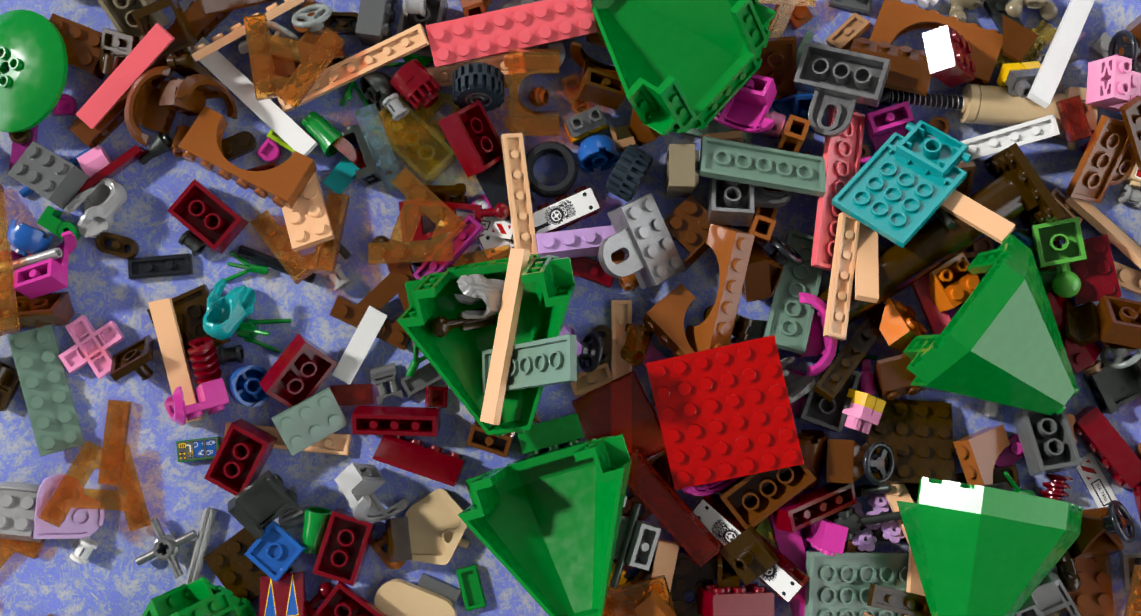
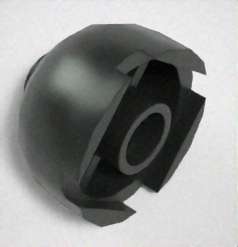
M372 72L360 79L363 94L367 92L370 98L367 101L377 114L389 111L387 107L382 105V102L391 94L398 93L390 83L392 78L383 72Z

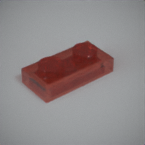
M1080 95L1056 102L1068 143L1092 136Z
M373 383L329 386L339 406L373 404Z

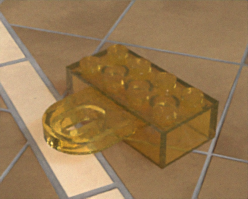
M438 93L439 98L431 107L425 109L422 106L420 110L417 109L416 111H413L399 98L403 106L409 109V113L404 118L394 121L392 119L393 115L387 107H384L367 123L370 130L426 185H431L457 159L452 148L445 142L447 138L438 121L434 119V115L444 105L452 106L453 110L450 114L461 109L454 104L452 95L448 93Z

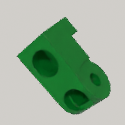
M48 205L36 223L64 239L61 236L63 232L71 231L75 235L76 240H79L81 234L77 225L60 218L63 212Z

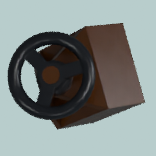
M1141 15L1127 25L1125 30L1118 31L1112 37L1109 43L1108 57L1115 55L1117 43L1118 55L1132 59V67L1136 60L1141 62Z
M771 236L769 241L776 249L772 254L756 242H753L741 293L746 302L772 297L781 278L783 266L789 260L797 265L803 264V258L791 246L776 236Z
M827 438L824 479L826 482L853 484L864 473L867 479L875 485H882L891 478L895 461L893 452L886 443L874 442L865 451L852 439ZM877 448H881L879 454H872ZM886 455H887V458H888V467H887V470L885 471V468H884V465H885L884 459H885V457H886ZM871 471L879 472L880 478H875Z
M1112 500L1108 507L1083 510L1080 535L1070 546L1073 560L1114 555L1124 549L1121 540L1126 543L1133 542L1135 539V529L1127 509L1121 502Z

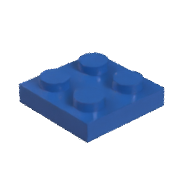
M272 521L264 530V535L256 540L244 555L273 581L278 582L306 548L276 521Z

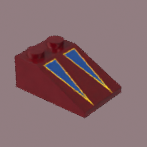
M304 571L284 574L278 582L273 581L269 576L260 577L259 616H307Z

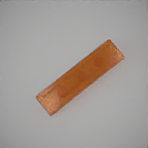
M108 400L98 483L121 485L132 405L130 401Z

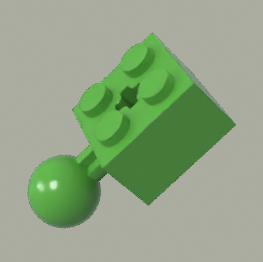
M1079 217L1031 226L1038 267L1056 265L1057 275L1052 280L1054 293L1062 298L1075 296L1081 289V280L1078 275L1071 272L1069 263L1087 259ZM1055 237L1064 242V244L1060 245V249L1053 245V241L1056 240Z

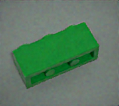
M577 413L533 424L527 432L517 434L522 454L527 453L528 457L540 454L539 449L548 448V451L559 449L562 443L568 442V445L581 442L580 438H584Z

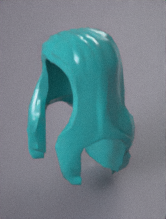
M223 278L215 283L213 290L210 292L207 298V310L203 317L204 331L218 340H225L231 337L242 321L254 313V304L256 303V293L252 288L245 285L235 287L225 297H220L227 284V281Z

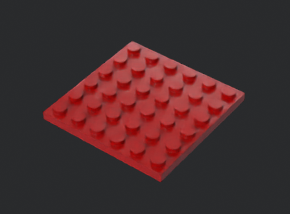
M775 335L646 363L675 490L804 464Z

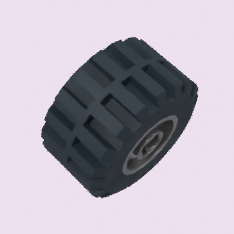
M474 62L458 67V70L454 71L452 79V99L454 104L459 106V108H463L480 100L486 112L499 108L505 99L503 72L499 68H495L494 65H488L487 63Z
M632 144L627 146L608 178L606 190L626 202L630 201L646 176L653 162V156Z

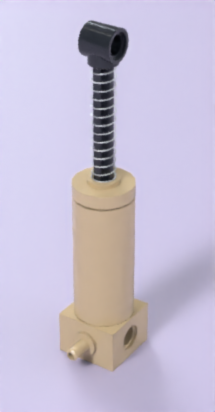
M966 84L960 96H953L952 94L939 95L936 93H927L926 96L884 87L879 105H887L889 102L891 104H898L908 101L909 104L913 106L918 105V107L922 105L923 107L929 106V108L933 106L940 109L941 107L945 109L950 108L951 110L952 108L959 109V120L961 123L1011 127L1054 114L1060 134L1053 138L1068 139L1067 149L1069 151L1076 150L1077 140L1094 132L1097 126L1098 107L1086 104L1087 88L1072 86L1061 92H1055L1050 105L1046 109L1027 97L1021 98L1019 95H1009L1008 87Z

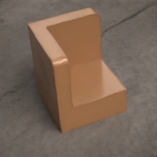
M614 125L609 126L610 137L617 145L619 152H623L630 144L636 145L634 136H631L628 130L629 125L614 128Z

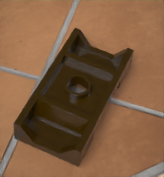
M678 551L668 600V606L677 616H702L698 614V587H705V584H713L717 566L716 557L704 556L702 558L699 555ZM689 590L695 593V598L691 602L683 599L684 593Z

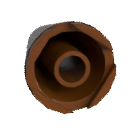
M805 429L801 430V433L797 435L803 461L816 478L813 483L804 489L811 490L819 483L828 435H824L823 431Z

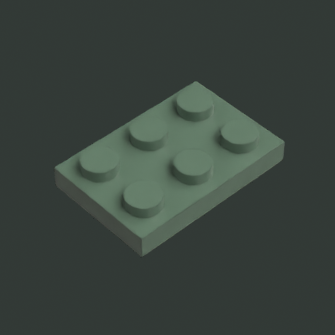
M329 387L271 418L292 456L349 425Z

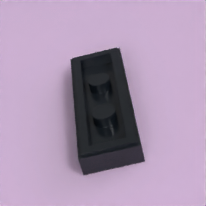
M190 253L128 259V276L130 280L193 275L192 254Z

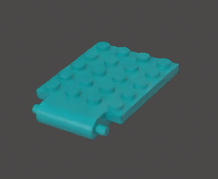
M922 120L917 124L908 122L905 129L910 132L905 137L894 132L832 199L833 206L902 248L967 177V172L957 167V165L961 161L968 163L972 158V155L967 153L969 146Z

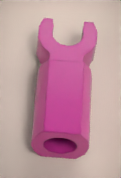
M862 359L860 362L862 373L859 379L860 392L875 395L874 374L871 373V359Z

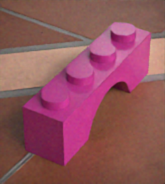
M824 518L804 527L803 536L808 541V545H811L823 554L835 556V553L843 554L849 528L833 523V520L829 518Z

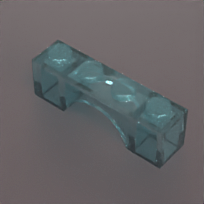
M376 103L357 109L356 119L387 193L406 187V177L390 144Z

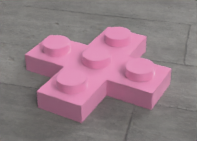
M82 315L65 326L76 344L58 356L69 373H74L88 363L97 378L102 379L111 372L112 355L108 350L124 340L125 337L115 321H110L95 331L88 318Z

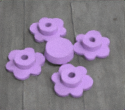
M884 493L870 494L868 505L872 506V511L867 512L865 515L861 510L862 506L860 503L850 506L859 517L877 515L881 512L886 513L890 507ZM890 521L865 525L867 528L863 529V531L859 530V533H855L852 543L858 546L857 548L861 552L864 550L872 552L875 549L874 544L877 539L875 536H872L871 530H876L880 527L884 532L883 538L889 539L891 543L896 544L905 536L898 522Z

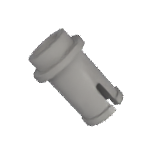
M985 402L984 409H982L985 417H997V414L1000 413V411H997L998 404Z

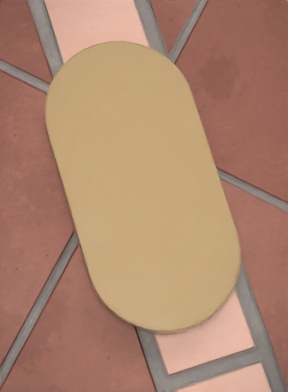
M392 579L383 583L375 595V606L387 616H457L453 603L448 598L402 579Z

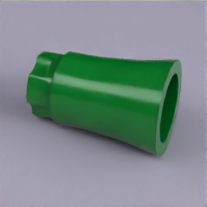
M315 111L310 112L302 120V126L318 143L326 157L337 154L345 146L347 140L342 136V133Z
M317 506L305 507L301 539L302 545L306 548L303 551L304 553L318 555L332 510Z

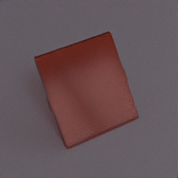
M634 371L572 401L588 440L593 438L597 440L606 436L613 437L623 434L629 455L637 449L645 459L666 450L661 427L651 402L649 403Z

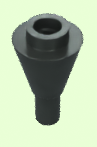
M158 133L147 152L138 159L139 162L145 165L153 157L155 158L170 151L173 140L167 134Z

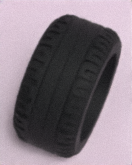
M553 141L542 142L533 147L526 155L529 187L536 194L553 198L565 194L573 187L578 172L577 160L573 152L564 144ZM556 154L566 161L568 174L561 183L548 186L536 180L533 174V166L541 156Z

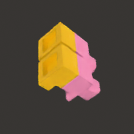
M849 388L847 397L852 398L850 407L842 411L843 414L848 415L844 426L869 435L871 425L879 424L886 401Z

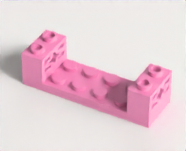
M1113 55L1089 62L1086 104L1120 112L1119 108L1137 95L1141 97V73L1131 71L1132 59Z

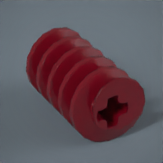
M201 337L190 341L189 345L193 347L188 349V353L192 354L189 358L190 361L195 362L191 366L196 370L193 373L195 377H198L195 380L196 383L200 385L204 382L220 379L222 371L218 355L216 354L214 340L210 337Z
M1055 473L1044 475L1050 482L1042 483L1048 490H1041L1040 494L1045 496V498L1064 501L1062 497H1069V494L1064 489H1071V486L1066 481L1073 480V478Z

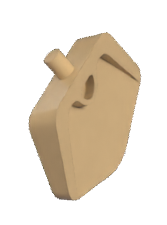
M444 488L436 489L413 504L405 513L404 517H408L412 561L445 565L450 561L457 545L467 549L470 541L462 538L467 525L458 516L465 509Z

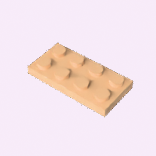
M315 171L292 209L286 206L282 208L294 252L335 239L317 172Z

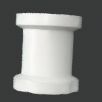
M85 537L79 539L80 543L75 552L70 554V558L79 564L87 565L89 562L88 558L93 549H97L98 543Z

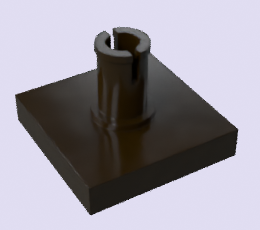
M150 335L113 355L110 376L115 381L134 370L143 381L153 375V370L146 364L153 360L154 340Z
M752 525L719 550L746 586L780 561Z

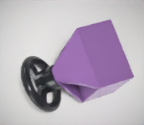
M563 324L560 336L567 334L576 335L577 358L579 359L580 368L586 373L593 372L602 359V337L597 332H590L581 342L574 329ZM592 338H594L592 344L588 343ZM585 360L589 361V367L586 366Z

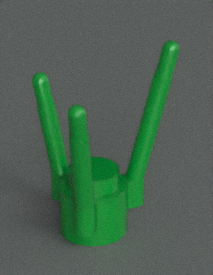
M248 319V322L242 321L238 327L237 336L244 338L246 342H252L268 350L280 353L279 349L254 339L257 335H270V332L259 330L256 324L290 323L292 320Z

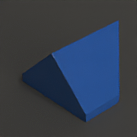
M814 93L794 94L773 101L771 106L776 112L786 115L785 123L790 115L808 120V112Z

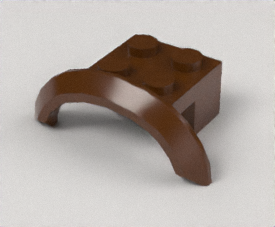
M572 42L570 47L571 56L583 68L578 98L617 110L625 97V91L615 66L606 65L592 59L585 54L582 44Z
M158 66L144 72L132 85L127 96L124 109L127 130L138 143L147 146L150 136L144 134L139 126L145 130L169 136L176 115L175 111L158 106L160 89L150 83L159 77H170L172 69L168 66Z
M194 74L186 76L185 79L172 77L168 81H161L158 106L187 116H199L206 105V99L223 98L227 106L228 117L237 119V109L231 93L219 80L212 76Z
M691 194L664 220L672 240H676L690 254L683 261L685 267L683 271H686L710 247L706 244L710 224H708V211Z
M535 414L533 421L540 423V419ZM475 420L466 445L506 458L516 432H510L503 436L487 435Z

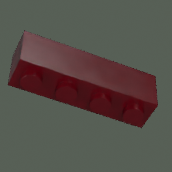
M357 406L352 413V434L437 437L441 428L440 408Z
M1086 406L1075 415L1074 434L1086 443L1084 446L1091 454H1095L1099 459V465L1113 476L1111 478L1118 487L1132 489L1141 482V460L1096 406Z
M829 483L786 502L773 512L777 530L796 532L857 504L854 485L848 483Z

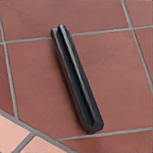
M243 245L237 251V255L308 283L315 281L316 273Z

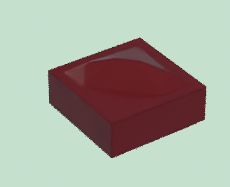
M426 386L425 407L447 408L448 387Z

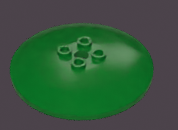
M13 10L0 15L1 132L19 133L37 126L53 111L65 87L68 57L62 35L49 19L33 11Z

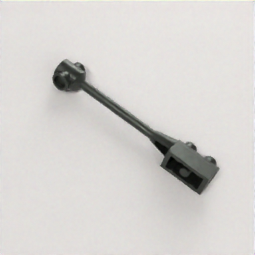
M1007 482L981 485L1012 491ZM848 507L833 514L834 523L849 528L846 540L853 539L855 537L854 533H859L862 525L902 520L900 511L859 517L855 511H852L851 507Z

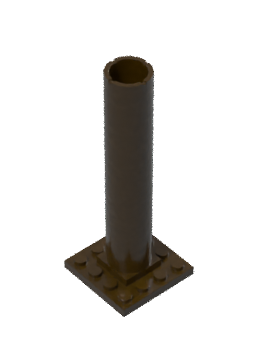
M1017 143L984 160L986 164L985 169L995 179L969 196L970 199L1008 221L1021 215V222L1030 229L1033 225L1048 224L1066 216ZM946 211L945 213L955 222L953 229H948L937 217L920 228L903 248L895 244L878 255L879 300L877 303L855 300L854 271L848 325L987 235ZM829 288L818 294V298L823 300L826 305Z

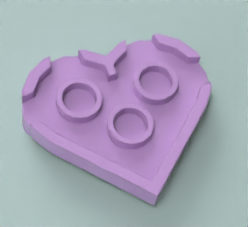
M61 473L46 477L37 492L33 539H80L89 537L102 526L105 518L104 509L98 500L84 495L83 486L72 475Z

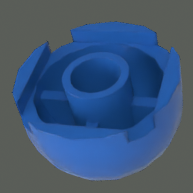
M597 133L589 135L580 144L578 149L580 168L587 172H594L593 168L601 167V171L607 170L616 165L618 157H620L615 142L609 136Z
M12 219L7 230V240L10 245L16 248L14 252L27 257L28 253L37 254L49 248L54 236L50 235L49 238L44 237L45 232L25 223H20L18 226L16 225L17 220Z
M246 365L238 368L229 379L228 390L230 396L235 402L246 407H257L264 404L270 396L264 392L259 382L268 371L257 365Z

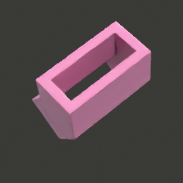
M100 145L77 158L80 167L89 178L112 162L106 150Z

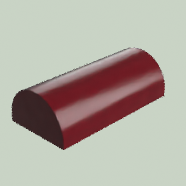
M341 581L335 585L313 614V616H387Z

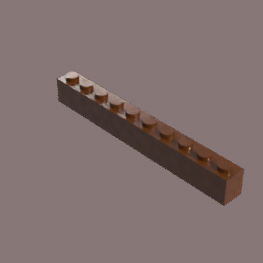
M194 0L190 3L189 8L184 14L197 41H199L202 37L206 38L233 10L205 16L199 0ZM176 17L174 23L166 29L175 39L165 50L188 41ZM181 50L174 52V55L181 57ZM162 58L157 59L147 70L158 66H168L167 60L163 62ZM159 77L150 83L158 87L166 77ZM130 90L94 129H91L79 117L73 121V125L69 129L90 148L100 145L125 120L124 109Z

